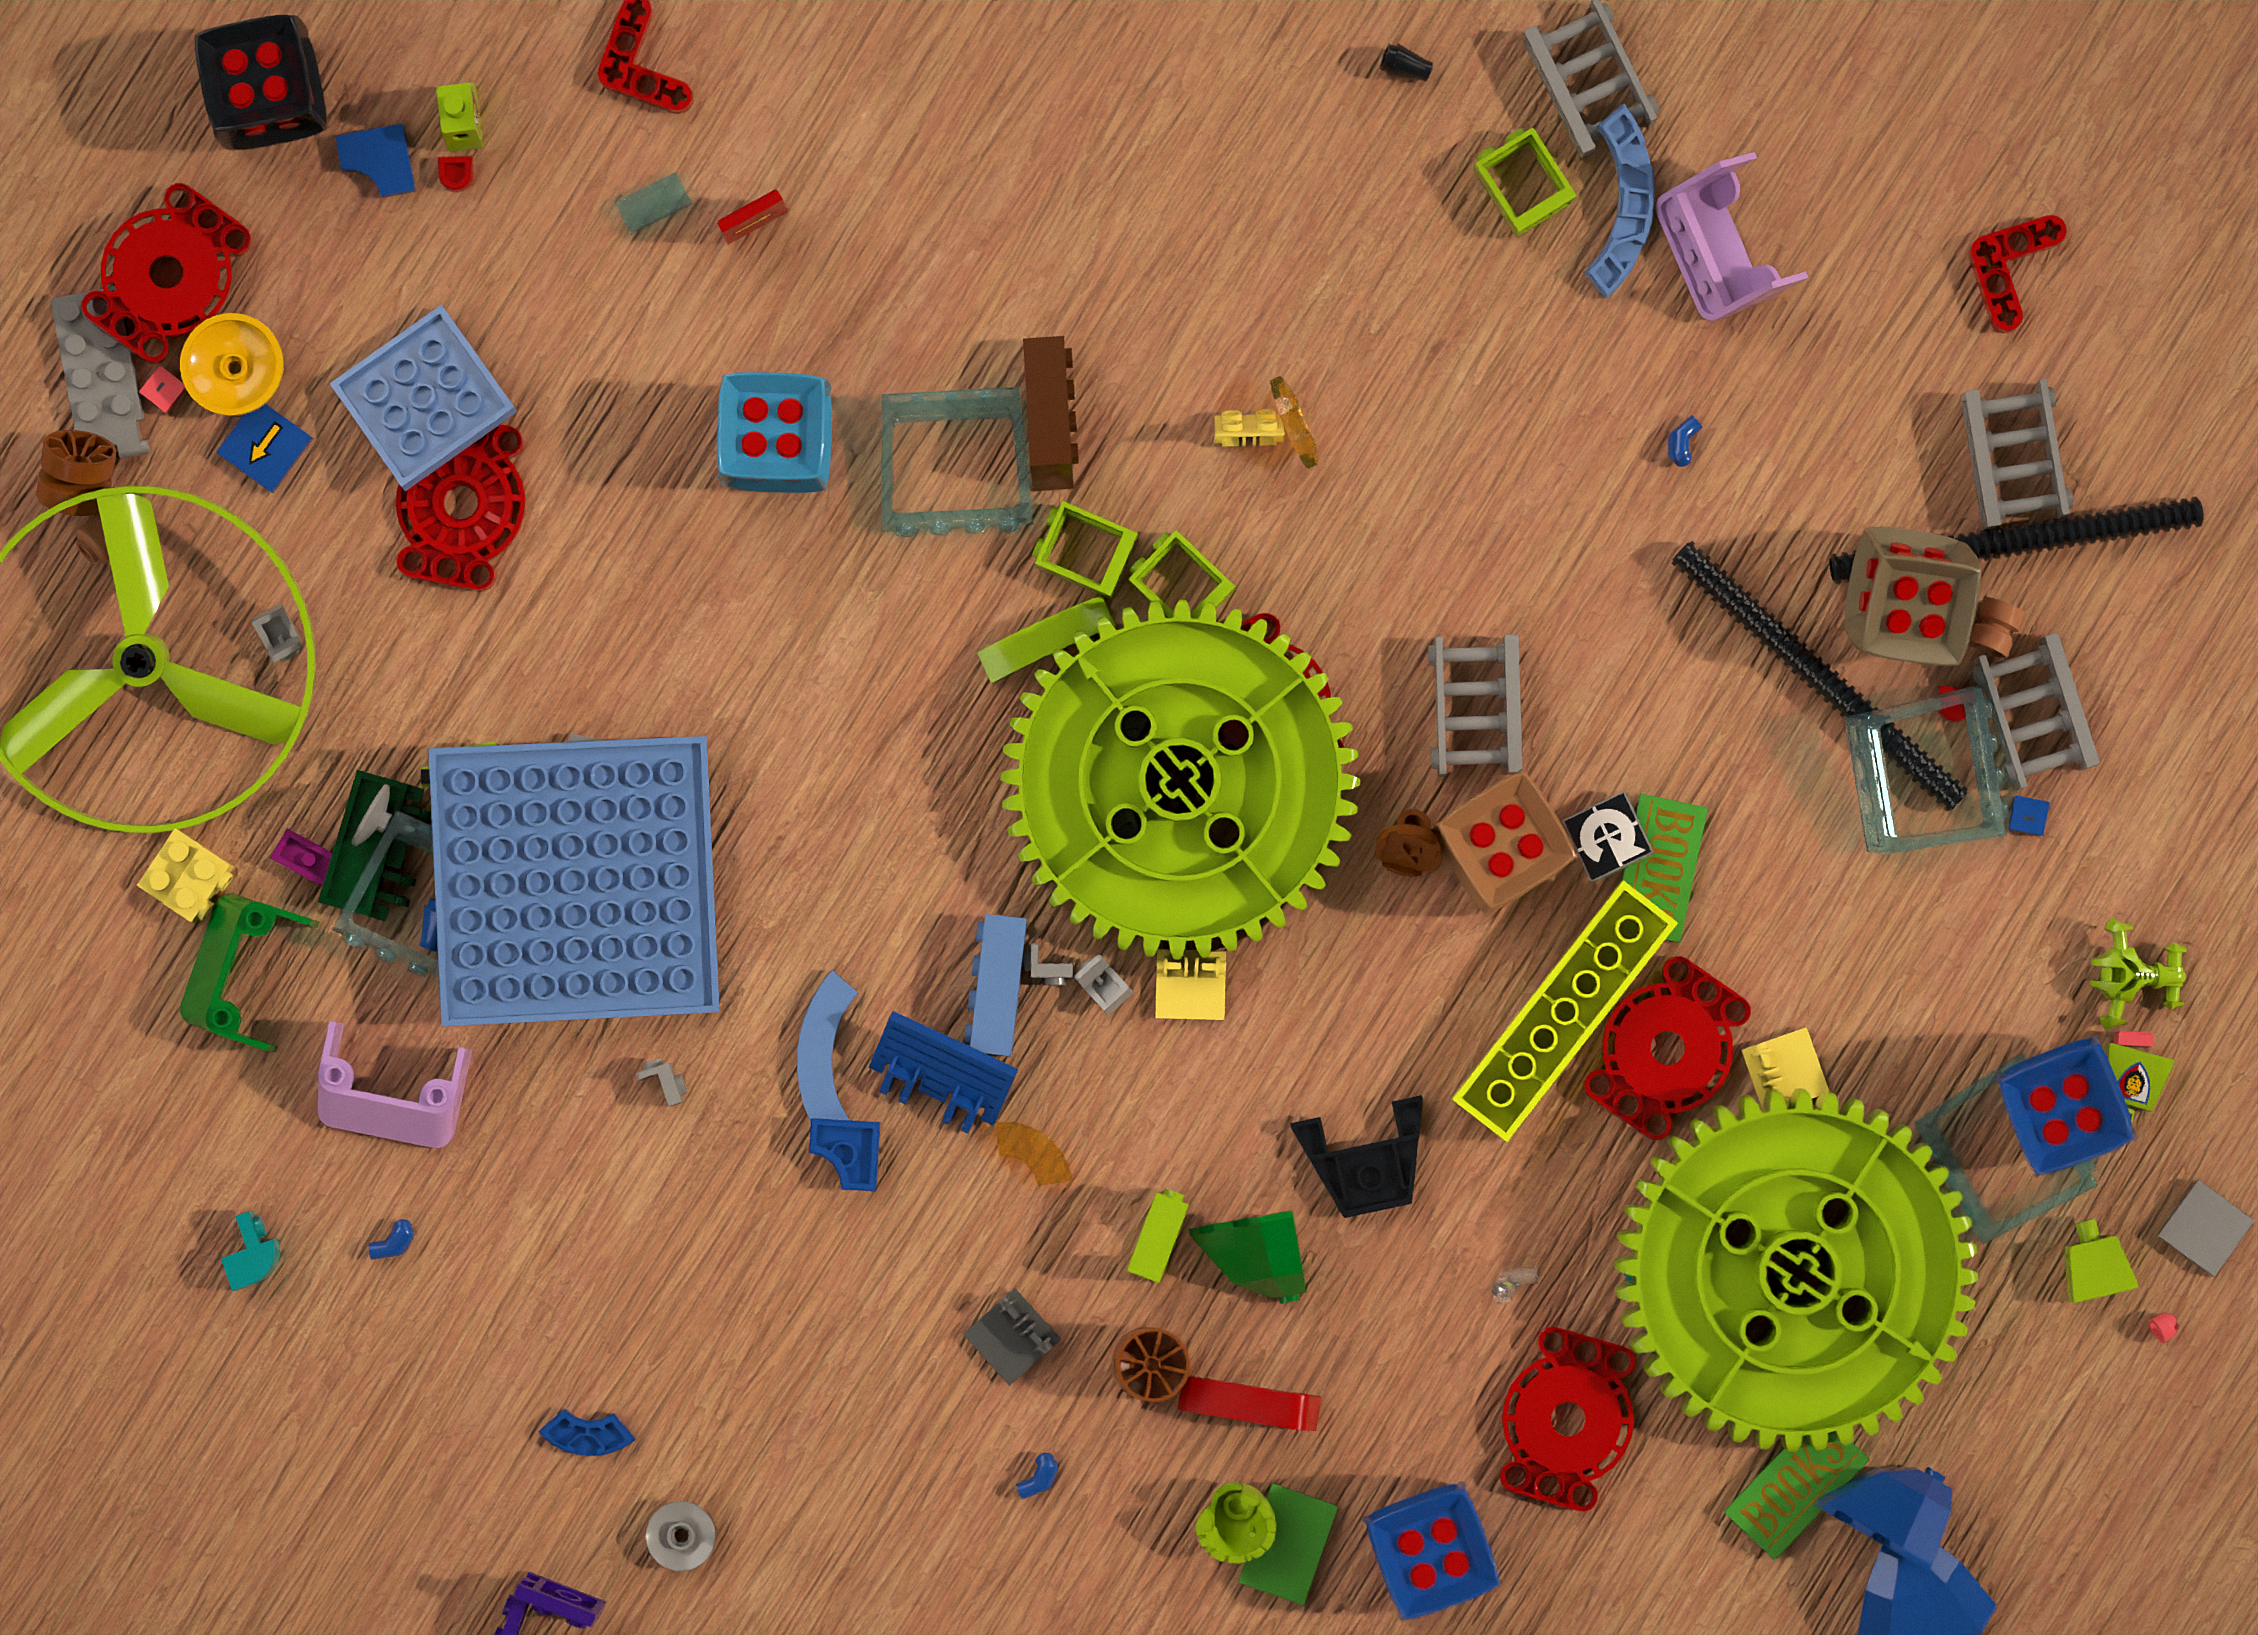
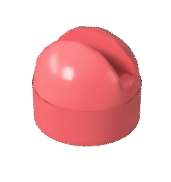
M2163 1312L2148 1320L2150 1330L2161 1343H2166L2178 1332L2179 1325L2177 1319L2170 1313Z

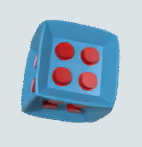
M739 372L723 374L719 393L717 422V463L719 470L718 481L725 488L730 487L756 492L810 493L826 491L828 489L827 483L830 472L832 439L831 384L827 378L796 373Z

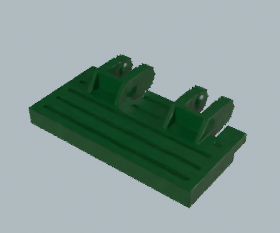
M356 771L319 896V903L385 922L390 907L376 904V899L409 907L411 900L405 896L381 892L384 879L398 882L403 886L415 887L417 879L386 871L385 868L387 865L402 869L410 841L396 838V833L424 841L429 840L430 834L426 831L401 826L404 813L418 816L419 819L426 821L432 820L430 811L405 804L406 799L421 803L425 789L364 771ZM383 785H389L390 796L386 812L390 813L392 817L383 833L375 830L361 844L357 846L352 845L355 833L371 803Z

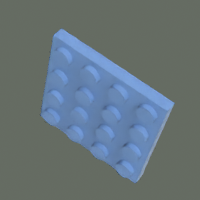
M442 304L330 383L405 491L518 412Z

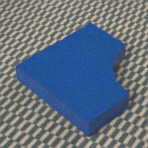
M402 123L335 136L341 170L343 172H358L368 176L377 185L382 198L416 192L405 129Z
M811 1118L809 1153L822 1156L833 1164L840 1177L841 1190L876 1192L881 1122Z

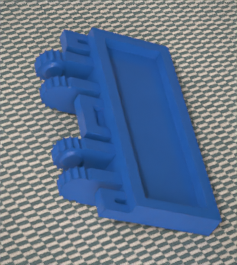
M892 1011L869 1065L870 1069L882 1074L886 1064H890L879 1092L887 1095L894 1084V1078H899L906 1082L899 1095V1102L905 1105L918 1078L922 1079L918 1091L945 1103L949 1092L953 1095L942 1122L949 1125L957 1112V1106L969 1111L962 1123L961 1131L967 1134L976 1119L980 1107L985 1109L980 1120L994 1126L1019 1070L895 1011Z

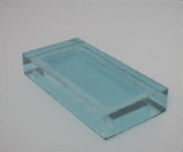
M676 172L615 202L631 235L692 204Z

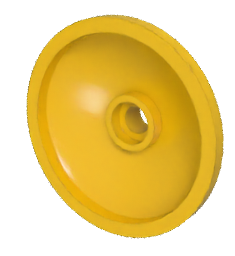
M239 313L216 315L199 324L188 336L180 357L181 378L190 396L203 408L224 416L245 415L266 404L277 391L284 369L280 344L270 329L257 319ZM236 362L241 363V371L237 374H232L230 371L231 365Z

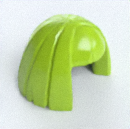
M1227 1482L1218 1487L1213 1493L1211 1504L1203 1509L1196 1521V1534L1199 1536L1198 1541L1201 1547H1205L1206 1553H1210L1211 1557L1221 1562L1227 1560L1228 1563L1240 1564L1246 1560L1249 1562L1252 1558H1258L1265 1553V1550L1271 1547L1276 1535L1275 1514L1267 1498L1256 1488L1244 1482Z

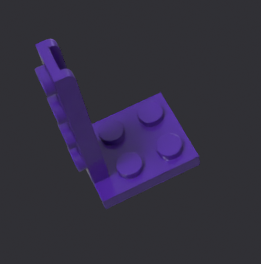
M528 1572L527 1576L522 1579L521 1584L518 1583L514 1596L509 1595L502 1612L503 1615L507 1616L504 1627H497L494 1635H519L530 1604L534 1605L533 1610L540 1614L552 1616L555 1613L565 1617V1622L571 1626L584 1629L586 1626L592 1627L601 1616L606 1601Z

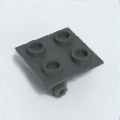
M1016 1288L964 1333V1336L1009 1386L1061 1340Z

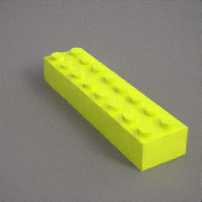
M1624 880L1620 881L1451 1099L1505 1142H1508L1678 922Z

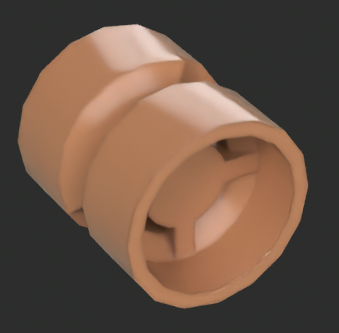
M1984 597L1977 612L1981 622L1973 624L1968 644L1987 654L2006 659L2013 645V638L2010 633L2019 631L2026 613L2004 601L1992 597Z

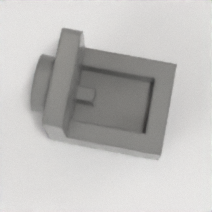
M282 603L251 618V622L265 645L272 663L278 660L284 662L292 659L303 647L301 637Z
M1031 943V951L1024 952V970L1031 971L1032 979H1045V985H1066V979H1073V964H1039L1038 943Z
M1100 954L1096 955L1093 959L1087 960L1074 976L1077 982L1108 1016L1134 993Z
M657 1059L642 1064L643 1071L636 1073L638 1080L642 1081L658 1075L668 1106L672 1107L684 1103L682 1095L688 1093L682 1074L675 1075L672 1063L663 1064L662 1059Z

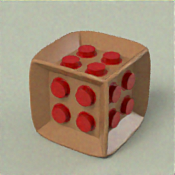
M1524 769L1519 770L1518 773L1499 781L1454 809L1440 822L1433 823L1430 828L1441 839L1444 845V856L1472 900L1484 912L1485 917H1489L1492 912L1519 899L1555 876L1568 864H1574L1579 859L1560 821Z

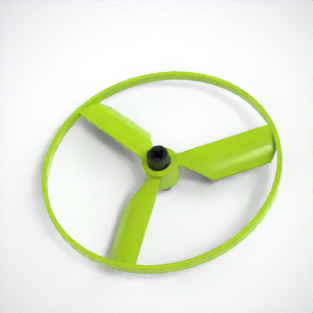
M127 485L81 494L52 507L24 526L1 550L0 565L12 549L43 521L68 507L96 498L126 638L114 650L112 658L114 669L67 670L3 726L0 736V762L27 791L44 804L85 824L128 833H157L198 825L220 816L255 793L277 771L300 735L311 704L316 674V649L313 628L306 603L297 582L275 549L244 520L214 502L180 490L157 486ZM140 493L174 497L215 512L249 535L277 566L292 592L299 609L305 633L307 679L302 706L170 662L169 651L164 641L155 634L145 633L169 588L152 502ZM141 654L144 658L137 659L136 655ZM146 660V663L142 665L138 661ZM160 677L192 717L273 745L287 742L270 768L251 787L235 799L197 817L171 823L154 825L127 824L89 816L52 798L23 774L125 684L143 687L152 684Z

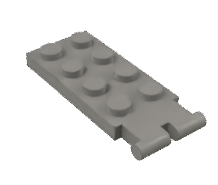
M115 286L108 287L109 291L116 292ZM92 291L50 299L74 429L91 432L106 438L117 447L120 459L150 453L148 440H141L138 422L145 421L132 352L84 317L81 303L84 296ZM99 298L93 299L89 302L87 310L93 316H101L107 310V303ZM126 319L119 320L115 326L116 332L121 336H129Z

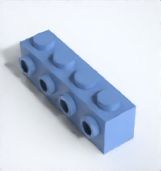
M985 914V922L978 921L976 941L982 942L981 956L974 955L972 976H978L977 990L970 989L968 1010L974 1011L973 1025L966 1024L964 1044L970 1045V1047L988 1055L1012 1057L1028 921L1026 918Z

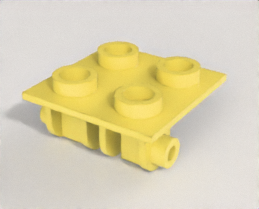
M1229 410L1222 412L1221 415L1214 416L1215 444L1222 443V447L1239 446V437H1242V446H1246V437H1252L1253 446H1256V436H1259L1260 446H1277V442H1284L1283 414H1276L1274 410L1256 411V415H1242L1240 411Z
M1158 949L1155 1018L1224 1020L1226 951H1211L1208 958H1202L1197 950H1185L1182 958L1175 960L1169 949Z
M1807 1027L1741 1050L1762 1109H1764V1098L1768 1090L1775 1089L1780 1092L1786 1102V1106H1789L1790 1097L1797 1088L1807 1090L1811 1099L1820 1096L1824 1091H1829Z

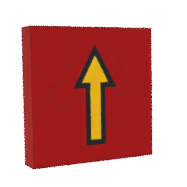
M774 189L721 218L717 224L729 245L788 211L778 190Z

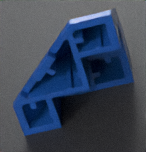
M1915 1467L1873 1468L1845 1485L1818 1498L1814 1505L1929 1571L1933 1565L1951 1513L1952 1488L1943 1483L1946 1478L1945 1476L1929 1467L1926 1468L1925 1472Z
M1883 1545L1878 1553L1865 1589L1858 1635H1982L1997 1606L1961 1561L1940 1546L1931 1569L1927 1571Z

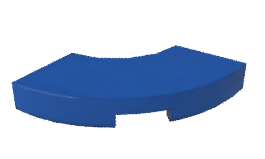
M564 1409L538 1431L548 1442L557 1448L584 1456L610 1454L630 1445L636 1440L615 1413L604 1419L588 1421L578 1418L567 1409Z

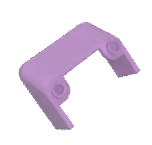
M1755 152L1717 162L1662 194L1656 203L1658 219L1699 314L1707 321L1722 319L1773 298L1809 278L1807 272H1802L1780 279L1778 272L1770 265L1763 264L1755 268L1752 267L1727 207L1736 202L1740 195V184L1734 171L1757 159Z
M329 1021L318 1073L317 1112L319 1119L325 1125L333 1128L431 1148L447 1146L454 1138L472 1050L458 1048L452 1081L443 1079L428 1081L421 1090L418 1103L352 1089L354 1080L353 1068L347 1061L337 1058L344 1024Z

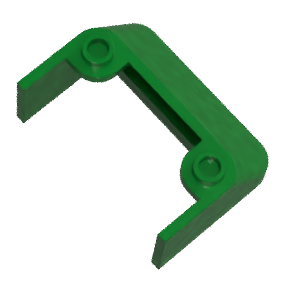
M237 894L221 896L214 905L180 1005L182 1018L188 1024L216 1035L265 1051L276 1052L278 1046L238 1033L241 1024V1013L236 1005L222 1000V995L243 934L253 937H261L268 934L274 926L277 915L318 928L320 922Z

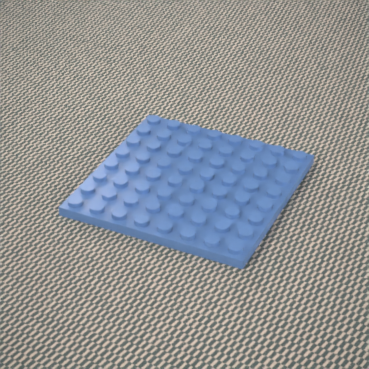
M707 736L428 749L442 1027L720 1012Z

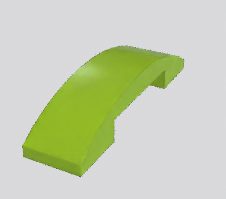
M1101 595L1024 628L977 652L991 684L1023 670V668L1053 655V651L1056 648L1064 650L1075 645L1074 633L1077 631L1083 632L1090 638L1099 635L1098 619L1101 617L1108 619L1114 627L1116 625Z

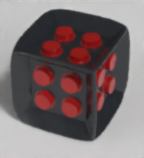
M271 15L213 27L195 35V55L203 99L213 128L214 137L223 148L227 150H246L308 138L327 130L326 106L316 56L309 39L308 29L298 16Z

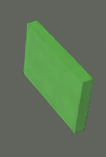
M1272 1483L1267 1500L1273 1508L1276 1519V1535L1273 1544L1260 1557L1252 1558L1249 1562L1245 1561L1238 1583L1304 1606L1338 1506Z

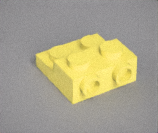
M175 828L137 886L191 923L196 924L199 919L204 921L212 911L214 903L211 901L218 890L223 892L232 881L234 875L230 872L234 866Z

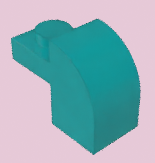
M248 1211L235 1216L247 1249L221 1258L232 1291H238L262 1282L273 1273L279 1262V1239L264 1241L263 1236L267 1235V1230L262 1217H256L254 1211Z

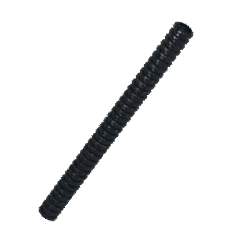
M2195 496L2191 498V501L2182 498L2179 503L2176 500H2171L2170 504H2166L2163 501L2159 503V506L2151 503L2148 508H2145L2144 505H2139L2138 509H2134L2132 506L2128 507L2127 511L2119 508L2116 513H2113L2112 510H2107L2106 514L2100 511L2096 512L2095 516H2092V514L2088 513L2084 518L2076 515L2072 520L2070 517H2065L2064 521L2056 518L2053 520V523L2044 520L2040 525L2038 522H2033L2032 526L2024 523L2021 525V528L2012 525L2011 529L2008 530L2006 527H2001L2000 531L1993 528L1990 529L1989 533H1986L1985 530H1980L1977 535L1974 532H1969L1968 536L1961 533L1958 534V538H1954L1953 535L1948 537L1968 544L1978 559L1983 558L1984 561H1988L1992 556L1994 559H1999L2000 555H2004L2006 558L2010 557L2011 553L2020 556L2023 551L2026 554H2031L2032 550H2036L2039 553L2043 551V548L2052 551L2055 546L2058 549H2063L2064 545H2068L2069 548L2074 547L2075 543L2083 546L2086 541L2090 544H2095L2096 540L2102 543L2106 542L2107 538L2115 541L2118 536L2126 539L2128 535H2131L2133 538L2137 537L2138 533L2146 536L2150 531L2153 534H2158L2162 529L2164 532H2169L2170 528L2178 531L2181 529V526H2184L2185 529H2190L2192 525L2201 527L2204 515L2201 501ZM1853 550L1850 555L1847 552H1842L1841 556H1837L1836 553L1831 554L1829 566L1831 577L1835 584H1840L1841 580L1849 583L1856 550Z
M1693 541L1687 542L1672 559L1673 562L1671 564L1673 566L1679 565L1681 573L1686 572L1689 574L1687 578L1690 581L1694 579L1697 582L1696 586L1698 588L1702 586L1705 589L1704 594L1708 595L1710 593L1713 596L1711 599L1713 602L1719 601L1721 609L1726 608L1729 610L1727 614L1730 617L1734 615L1737 618L1735 621L1738 624L1742 622L1745 625L1744 630L1748 631L1750 629L1753 632L1751 635L1753 638H1760L1761 641L1759 643L1761 645L1766 644L1769 647L1767 650L1770 653L1774 651L1777 654L1776 658L1778 660L1782 658L1785 661L1784 666L1788 667L1790 665L1793 668L1791 671L1793 674H1800L1801 677L1799 679L1802 682L1806 680L1809 683L1807 686L1810 689L1814 687L1817 690L1816 694L1818 696L1822 694L1825 697L1823 700L1825 703L1830 701L1833 704L1831 707L1833 710H1840L1841 713L1839 715L1842 718L1846 716L1849 719L1848 723L1850 725L1854 723L1857 726L1856 730L1858 732L1862 730L1865 733V739L1871 738L1873 740L1872 745L1874 747L1877 745L1881 747L1880 752L1882 754L1886 752L1889 755L1888 759L1890 761L1894 759L1897 762L1896 766L1898 768L1902 766L1905 769V775L1911 774L1914 783L1917 781L1921 783L1920 788L1922 790L1926 788L1929 791L1928 795L1930 797L1935 796L1937 798L1936 803H1943L1946 812L1957 806L1968 790L1965 786L1961 788L1958 785L1960 783L1959 780L1955 779L1953 781L1950 778L1952 775L1950 772H1943L1944 767L1942 765L1937 766L1934 763L1936 760L1933 757L1929 759L1926 756L1927 752L1925 750L1921 752L1918 749L1920 746L1918 743L1913 745L1910 742L1912 739L1910 736H1903L1901 728L1897 730L1894 727L1895 723L1893 721L1889 723L1886 720L1887 716L1885 714L1881 716L1878 713V707L1873 709L1870 706L1871 701L1869 699L1863 700L1861 692L1857 694L1854 691L1855 687L1853 685L1849 687L1846 684L1847 680L1845 678L1841 680L1838 677V671L1832 672L1829 663L1825 665L1822 663L1823 658L1821 656L1817 658L1813 655L1815 651L1813 649L1809 651L1806 648L1807 644L1805 642L1801 644L1798 641V635L1792 636L1789 627L1786 629L1782 627L1783 622L1781 620L1777 622L1774 619L1775 615L1773 613L1769 615L1766 612L1767 608L1765 606L1761 608L1758 605V599L1752 600L1749 591L1746 593L1742 591L1743 586L1741 584L1737 586L1734 583L1735 579L1733 577L1729 579L1726 576L1727 572L1725 570L1721 572L1718 569V563L1712 564L1709 555L1706 557L1702 555L1703 550L1701 548L1697 550L1694 547L1695 543Z

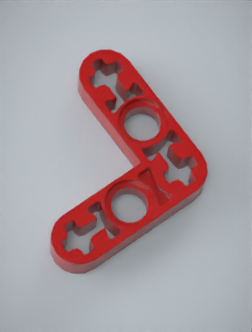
M624 0L598 67L597 74L601 84L612 92L672 113L680 114L686 112L692 106L694 99L688 84L635 65L652 20L653 10L648 0ZM638 3H642V9L646 13L645 15H638L634 23L636 28H641L640 31L637 32L629 26H622L623 22H626L628 25L631 23L632 13L628 10L629 7H636ZM622 34H630L635 39L633 48L626 52L620 51L616 47V40ZM612 53L621 59H629L627 64L621 60L618 71L622 78H615L613 83L609 82V78L605 74L606 70L612 71L616 64L615 58H610ZM642 77H650L655 81V88L650 94H640L636 90V83ZM662 82L667 83L664 88L668 92L676 93L678 89H682L684 97L687 98L685 102L679 101L677 105H673L672 98L662 94L661 101L656 100L661 93Z
M2044 216L1981 236L1970 246L1968 252L1969 260L1990 323L1998 332L2010 333L2016 330L2023 319L2022 308L2007 262L2059 245L2065 238L2067 229L2064 221L2058 216ZM2046 223H2049L2051 228H2058L2059 232L2054 235V240H2051L2046 235L2036 240L2039 246H2034V236L2029 228H2034V234L2042 232L2046 228ZM2020 233L2025 236L2027 245L2024 250L2015 251L2010 248L2008 239L2011 234ZM1981 244H1984L1986 248L1993 249L1994 252L1989 256L1991 266L1998 263L2000 268H1993L1984 274L1982 273L1981 269H1985L1987 263L1984 256L1978 257L1976 254L1980 250ZM2000 276L2005 282L2004 291L1999 294L1991 293L1986 285L1988 277ZM2009 295L2010 300L2005 301V309L2008 313L2013 312L2015 315L2009 326H2007L2005 321L1998 320V316L2002 314L2000 303L1996 306L1992 304V301H1999Z

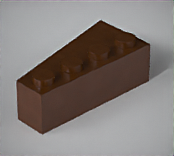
M1064 336L1023 338L1033 491L1074 489L1072 464H1079L1078 443H1071L1070 432H1077L1076 411L1069 412L1068 400H1075L1074 379L1067 380L1066 371L1068 368H1073L1072 348H1065Z

